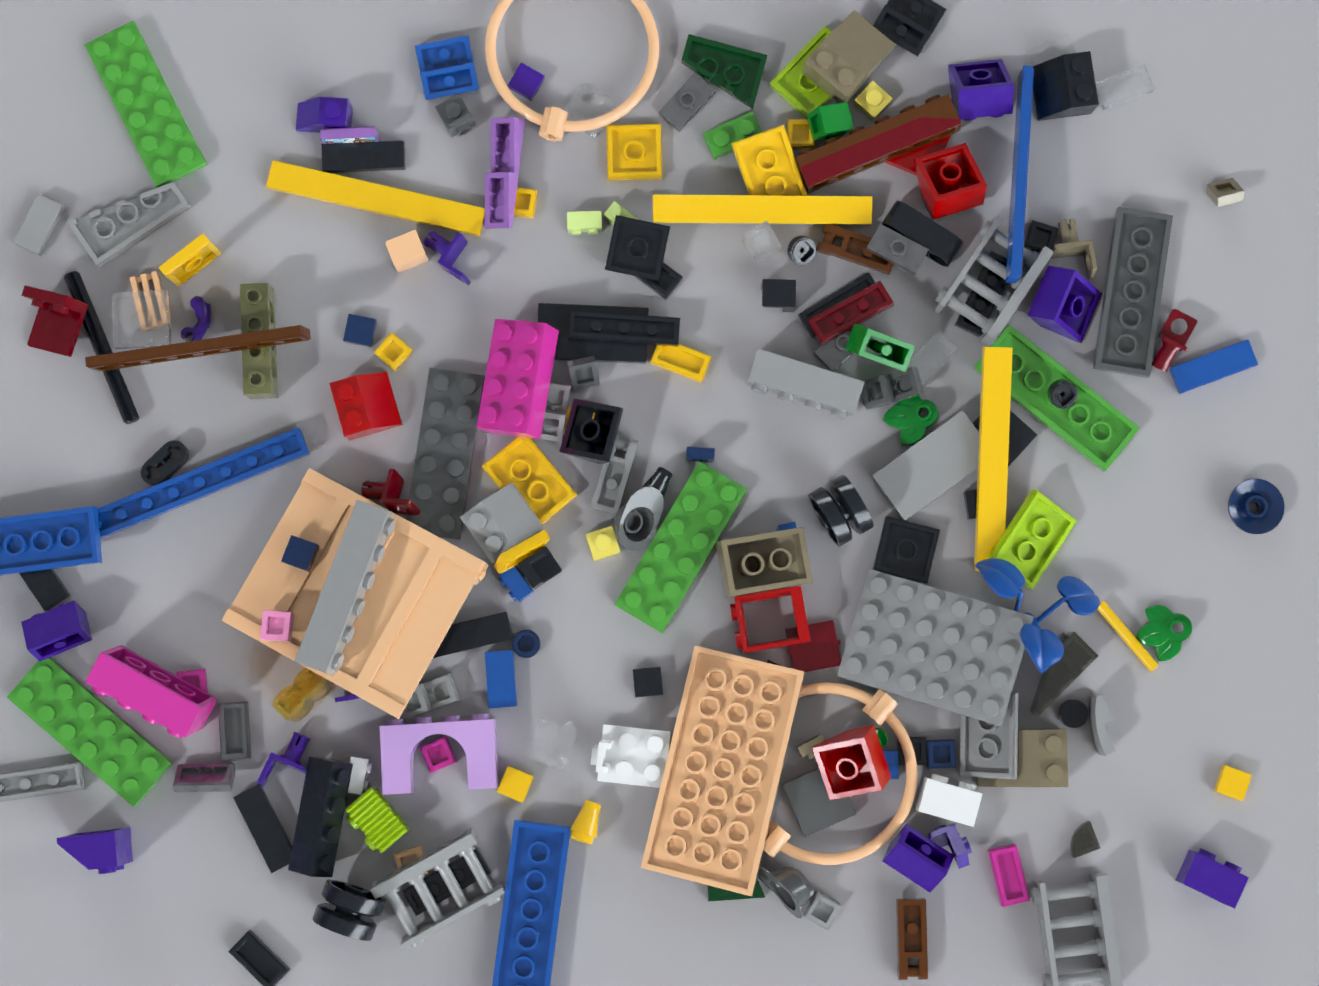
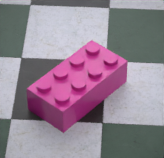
M495 319L476 428L490 434L541 439L559 330L546 323Z
M122 645L100 652L85 683L93 686L92 690L97 694L111 696L118 700L117 704L122 708L136 710L143 714L142 718L152 724H161L167 728L169 734L178 738H186L203 729L218 701L216 697L178 678L173 673Z

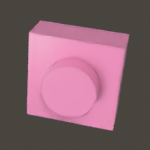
M263 610L260 639L265 641L291 642L294 613Z

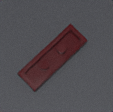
M879 280L808 319V324L822 346L851 330L854 324L860 325L891 308L894 302Z

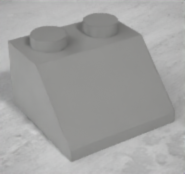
M510 483L485 498L460 517L492 563L496 562L499 555L545 528L514 483Z

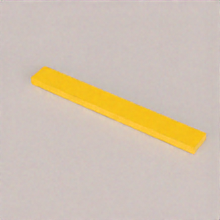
M272 160L266 184L268 189L479 237L481 236L485 219V208L274 160Z
M652 194V222L872 224V196Z
M982 347L975 571H979L975 565L979 561L988 558L1006 528L1013 350L1011 347Z

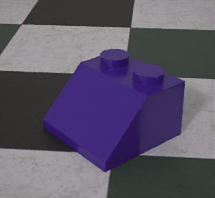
M1002 59L948 65L952 103L959 119L970 121L978 117L990 116L997 118L1005 114H1013L1014 83Z
M1048 266L1027 316L1047 330L1082 343L1102 293L1076 270Z
M130 827L74 833L57 838V844L86 869H98V874L124 869V864L133 862Z

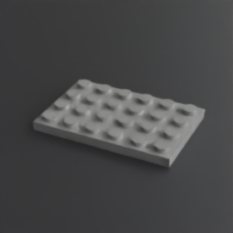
M869 569L837 676L1002 727L1025 649L1020 637V629L1025 624H1032L1034 617Z

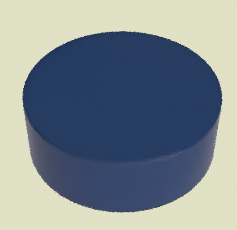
M531 630L518 632L512 641L514 652L523 658L535 656L541 646L539 636Z

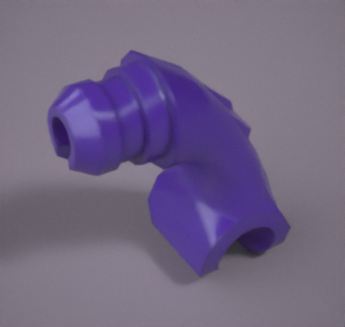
M195 296L191 299L190 306L194 309L198 321L194 327H185L181 331L182 339L193 335L191 341L203 339L210 326L212 314L211 305L204 302L202 297Z

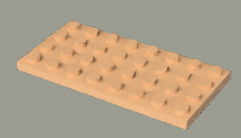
M694 646L641 868L753 896L805 674L804 671Z

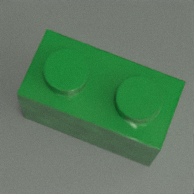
M854 324L845 350L906 372L915 345Z

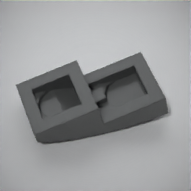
M909 367L906 372L898 371L890 375L883 374L866 380L862 389L866 409L885 406L924 394L917 367Z

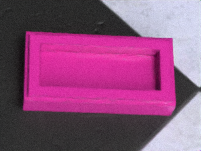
M1011 844L987 850L1001 906L1005 907L1030 901L1017 845Z

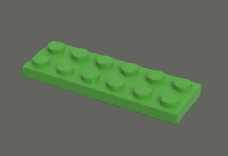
M134 21L84 44L157 188L175 182L208 165Z
M1008 324L990 346L1013 348L1011 399L1103 472L1109 468L1140 429V427ZM982 357L973 367L979 374L982 372ZM1059 379L1070 381L1078 392L1075 403L1064 409L1057 408L1048 399L1050 385Z
M699 461L614 605L663 633L747 489Z
M51 657L38 661L7 696L13 704L133 807H136L174 763Z

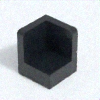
M763 279L761 283L762 306L765 308H783V312H794L796 307V280Z
M547 546L518 564L534 589L562 571Z

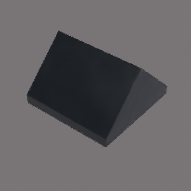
M574 399L559 452L597 464L609 463L623 408Z

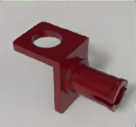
M1172 309L1158 334L1163 344L1152 362V366L1167 373V369L1176 353L1181 350L1188 351L1189 348L1185 344L1198 322L1195 318L1177 309ZM1179 318L1184 319L1187 323L1186 331L1182 334L1173 333L1171 330L1172 322Z
M389 469L385 483L363 482V486H368V488H361L363 497L367 499H381L380 502L395 514L420 515V510L411 500L399 499L404 479L395 469ZM398 505L405 506V507H407L408 509L399 507Z

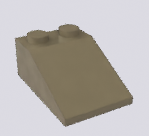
M853 11L804 62L801 73L838 103L848 102L893 50L896 44L856 11Z
M803 527L721 540L716 543L725 598L813 583Z
M1018 729L1017 779L977 777V787H1069L1067 729Z

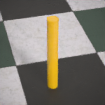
M1104 600L1101 601L1097 609L1149 672L1159 666L1107 603Z

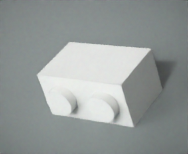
M933 773L931 779L923 777L915 810L974 827L982 798V793L975 791V785L959 781V785L954 786L947 784L949 778Z

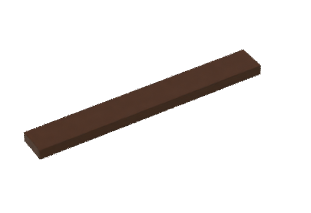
M302 325L90 356L85 357L86 367L101 372L309 341L311 336L310 329Z

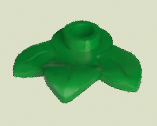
M918 395L899 401V405L890 408L883 417V421L887 425L901 429V445H910L920 441L925 435L926 428L932 426L938 419L939 412L936 405L929 400H922ZM922 409L929 410L928 416L924 418L920 417L919 413Z
M1155 605L1145 609V613L1150 622L1140 628L1136 639L1146 646L1156 647L1158 661L1170 660L1180 652L1182 641L1191 635L1192 623L1187 616L1179 613L1173 614L1165 606ZM1181 623L1183 631L1180 633L1174 632L1172 630L1173 624Z

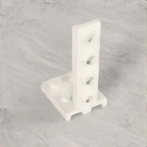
M603 724L602 739L599 741V744L593 746L591 765H596V772H598L597 781L660 788L669 752L671 731Z

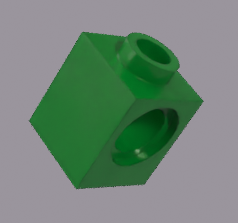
M847 102L818 106L807 114L813 141L830 139L836 136L842 137L854 129L853 115L849 111Z

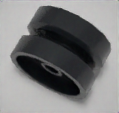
M841 475L830 482L831 494L825 488L820 487L808 495L818 520L838 547L852 540L851 528L861 535L874 527L870 513L862 498L845 475Z
M328 879L321 895L329 903L317 905L312 920L321 927L343 936L371 941L377 924L370 917L381 915L386 900L383 897L375 900L371 891L357 885Z

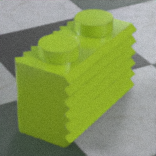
M375 786L369 788L345 809L349 814L346 816L347 821L354 829L360 828L367 836L364 838V841L374 852L379 850L380 853H383L410 830L408 825Z

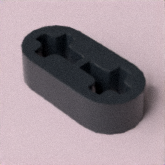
M175 440L165 443L142 466V479L153 486L167 481L187 462L189 458L187 446ZM171 448H181L179 451L181 457L178 460L171 458L166 462L172 455L170 452ZM162 464L164 465L158 471L160 475L158 479L154 477L149 478L152 474L150 471L152 467L158 469Z

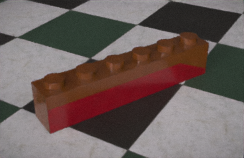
M949 94L943 97L940 95L932 96L921 106H908L902 109L899 115L892 118L889 115L877 119L874 125L864 128V126H859L851 130L848 136L840 139L838 136L826 140L823 143L824 145L819 148L808 147L798 153L799 156L795 157L807 194L882 164L891 158L959 132L962 123Z

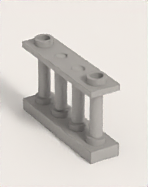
M1000 216L993 223L988 220L979 233L983 239L950 288L943 287L935 299L939 303L934 310L936 313L939 314L944 306L947 305L981 327V331L985 335L980 342L988 347L996 341L1054 253V251L1046 246L1039 253L1036 251L1032 253L1023 247V260L1026 261L1025 265L1029 268L1024 275L1021 274L1016 283H1011L1010 287L1015 290L1010 297L1006 295L1004 297L969 275L967 272L976 260L1006 280V267L982 251L990 238L1008 249V236L996 229L1003 220ZM960 282L997 306L996 309L1000 312L995 320L991 317L989 319L952 295Z
M473 828L371 884L370 891L375 900L381 896L384 899L388 898L407 932V935L403 936L401 940L403 949L410 945L412 948L420 946L427 940L426 937L484 904L491 906L502 899V894L505 893L503 882L495 886L492 885L473 851L478 839ZM457 854L460 857H464L483 891L470 900L466 898L448 865L450 863L449 859ZM432 868L435 871H439L458 905L445 914H442L423 880L425 876L423 873ZM406 882L410 885L413 884L432 918V921L417 928L398 894V887Z
M1101 872L1090 873L1091 881H1088L1086 885L1046 889L1045 882L1034 880L1035 888H1031V898L1033 905H1037L1046 968V974L1042 976L1043 986H1076L1100 982L1105 986H1123L1108 875ZM1089 896L1090 899L1093 898L1095 910H1091V913L1050 918L1048 901ZM1086 925L1097 927L1098 939H1095V942L1054 947L1053 929ZM1089 954L1101 956L1102 967L1099 968V971L1060 976L1057 974L1056 958Z

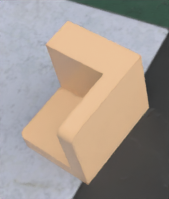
M416 229L385 242L398 273L429 261Z

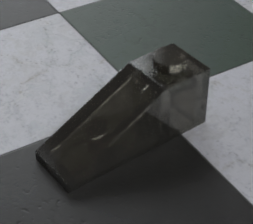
M1062 632L1057 636L1063 644L1064 654L1057 663L1042 673L1030 709L1033 715L1040 716L1098 657L1075 632H1068L1067 634Z

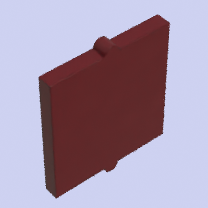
M833 620L809 624L811 642L788 646L787 654L790 655L793 669L810 672L840 666L841 664L838 646L841 642L837 640ZM796 627L785 629L787 638L798 637Z

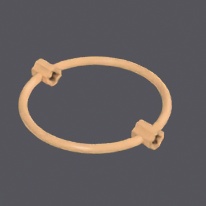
M500 0L496 5L485 37V56L490 77L499 94L513 110L527 120L541 126L539 136L546 140L562 141L564 132L588 131L606 126L620 119L633 109L649 89L658 66L659 36L652 13L644 0H630L641 15L648 36L647 65L640 83L634 92L615 109L595 118L568 121V112L557 107H545L543 115L537 113L523 104L508 88L497 62L496 38L503 15L514 0Z
M822 682L802 685L799 698L814 694L847 696L866 704L862 712L881 726L884 721L890 725L899 740L906 764L904 795L900 807L889 825L874 839L858 848L839 853H816L803 850L788 843L787 841L791 835L772 820L768 827L763 850L772 858L780 851L792 858L812 864L837 865L849 863L864 858L880 849L891 840L905 822L914 802L917 789L918 774L915 751L906 729L893 713L898 703L884 691L879 689L873 696L861 689L841 683Z

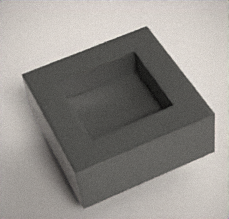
M594 356L567 361L573 390L600 384Z

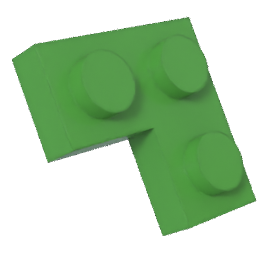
M752 111L704 132L703 138L713 159L716 160L734 152L731 143L761 133L762 130Z

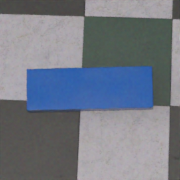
M1247 339L1171 367L1169 370L1178 393L1182 394L1259 364Z

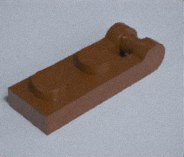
M825 224L823 229L824 238L817 247L819 253L834 256L888 275L890 274L893 264L866 250L872 239L871 237L832 224ZM835 238L843 239L841 247L833 245Z
M896 899L898 980H908V977H918V980H927L926 899ZM908 958H917V965H908Z

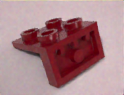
M25 285L21 296L32 300L31 305L39 308L27 345L32 348L71 357L88 304L67 295Z

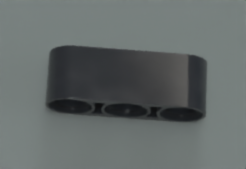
M901 201L894 203L881 223L929 249L926 256L944 267H949L963 245V241L958 236Z

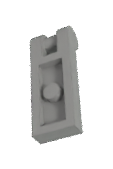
M616 435L609 463H603L591 503L592 509L616 515V512L620 509L639 441L630 439V441L620 439L619 435ZM616 449L626 452L625 459L614 456Z

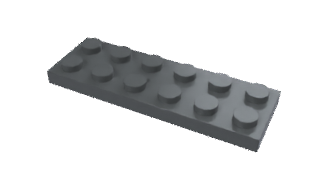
M1118 207L1116 209L1093 369L1144 378L1150 377L1173 215Z
M429 368L409 500L420 510V515H406V520L438 537L460 540L463 521L460 517L465 513L477 434L476 427L485 376Z

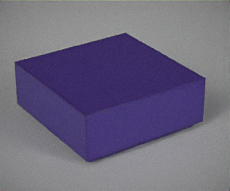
M520 63L507 86L510 90L532 101L542 85L545 75Z

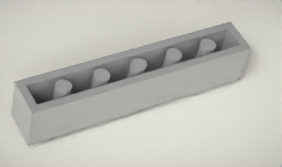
M360 500L356 501L294 662L334 676L335 671L341 668L344 660V655L342 654L346 643H350L354 635L353 624L356 616L359 617L364 609L365 601L363 598L366 590H369L374 583L375 573L373 572L377 562L380 563L384 557V543L387 536H391L395 528V515L389 510Z

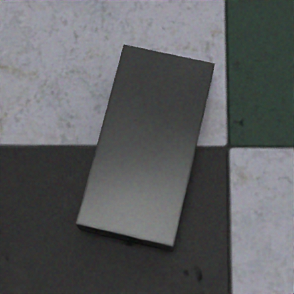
M248 701L218 704L221 760L251 758Z

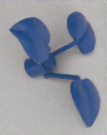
M991 558L979 561L975 567L979 569L988 586L996 594L1005 598H1014L1017 595L1014 611L1019 612L1023 597V591L1020 588L1025 584V578L1019 569L1002 559ZM1065 576L1058 581L1057 589L1063 598H1060L1037 618L1034 617L1032 624H1025L1020 629L1021 640L1040 673L1045 672L1062 658L1064 647L1060 639L1052 631L1047 629L1041 630L1038 624L1061 604L1066 602L1073 613L1083 616L1094 613L1100 605V600L1094 591L1076 577Z

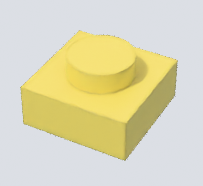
M872 81L858 95L853 104L874 121L892 102L893 98Z
M612 526L586 534L594 561L621 553Z

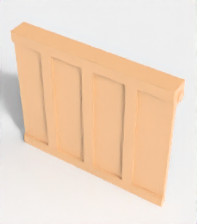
M309 468L291 503L221 621L294 661L356 501L360 500L383 509L385 508ZM391 512L395 515V528L391 536H387L384 543V557L380 563L377 562L373 572L375 573L374 583L369 590H366L363 598L365 601L364 609L359 617L356 616L353 624L354 635L350 643H346L342 653L344 660L341 668L335 671L334 676L305 665L302 666L399 719L473 585H477L484 578L489 565L485 561ZM291 535L319 545L310 572L281 562ZM263 610L294 613L291 642L265 641L260 639Z

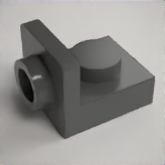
M459 94L435 106L451 137L456 135L463 136L472 130V126L476 125L474 117Z

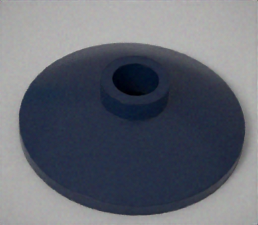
M1249 479L1241 482L1233 489L1228 500V512L1231 520L1239 529L1249 534H1264L1273 530L1281 522L1284 515L1285 505L1282 494L1272 483L1263 479ZM1251 502L1255 503L1257 506V510L1255 513L1251 512L1249 509V504Z

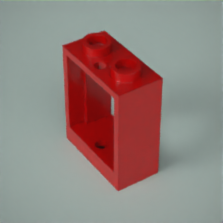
M801 585L734 597L735 603L730 604L732 621L738 620L740 631L734 632L737 649L743 648L744 654L811 642ZM791 596L798 637L749 645L742 604Z

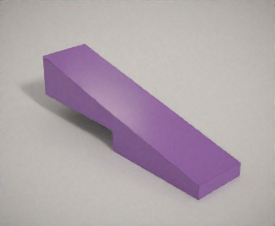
M517 117L491 118V173H485V228L487 229L512 228L525 119Z

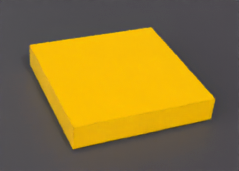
M661 124L606 125L608 181L662 180Z
M202 233L158 268L169 280L179 287L219 257L221 252Z

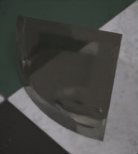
M1090 821L1081 824L1072 836L1070 851L1073 858L1100 849Z

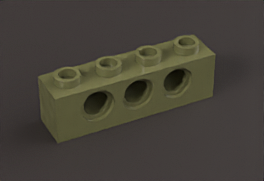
M269 283L240 284L241 334L276 329L274 289ZM276 345L242 350L243 394L249 399L278 398Z

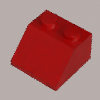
M966 143L914 159L922 200L932 220L984 204L987 184Z
M387 372L355 375L329 383L344 437L349 441L403 425Z
M874 725L847 730L812 747L830 800L882 791L891 779V774Z

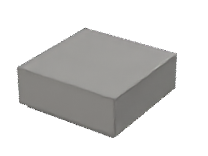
M816 891L803 917L829 930L842 905Z

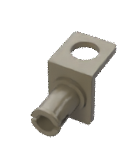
M1067 219L1060 221L1058 227L1062 244L1054 245L1052 250L1054 253L1051 259L1083 255L1088 279H1093L1097 272V263L1092 240H1078L1075 219H1069L1070 224H1067Z

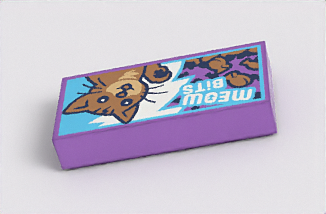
M374 126L326 128L320 130V139L323 144L379 142V134Z

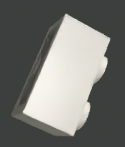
M351 756L350 763L353 764L348 793L362 795L368 790L369 781H367V776L371 774L373 765L370 763L371 759Z

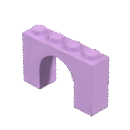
M488 713L471 714L472 720L463 721L460 720V715L443 716V722H432V717L415 718V723L404 724V719H388L387 725L379 726L382 794L415 792L414 754L418 745L425 738L433 734L448 735L457 740L463 747L467 759L468 790L499 787L496 719H489Z

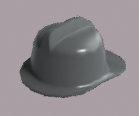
M642 487L636 490L629 497L626 505L616 512L614 527L618 533L619 541L624 548L630 551H640L646 548L652 541L664 507L663 495L658 489Z
M759 866L757 874L759 879L780 899L792 915L801 919L803 916L802 906L814 894V889L804 874L793 867H783L771 873Z

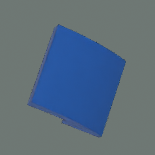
M468 35L415 45L425 100L479 90Z

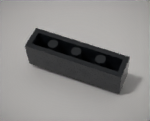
M309 756L288 867L289 871L310 877L333 876L353 767L352 763L331 758Z

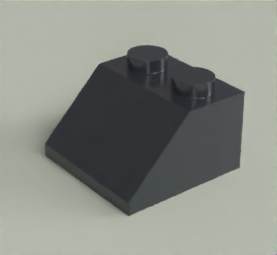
M1090 51L1064 54L1033 66V94L1038 121L1092 114L1099 105Z

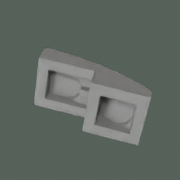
M550 381L541 439L562 442L572 384Z
M452 673L418 684L402 713V718L405 720L461 700Z
M1094 694L1090 696L1089 701L1091 733L1098 754L1107 756L1115 752V748L1104 725L1114 720L1102 694Z

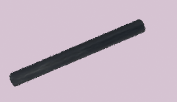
M77 271L67 273L64 279L72 298L88 304L83 325L95 354L113 353L80 273ZM120 369L103 371L123 422L132 424L138 421L139 415Z

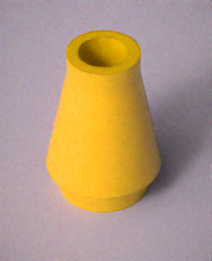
M585 800L580 813L570 829L572 831L571 839L592 845L593 839H597L600 804Z

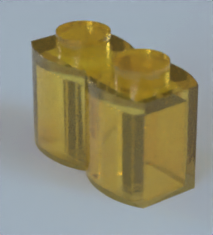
M305 667L297 674L292 685L284 688L277 694L272 706L286 720L292 722L300 721L310 713L316 701L323 699L331 691L334 683Z

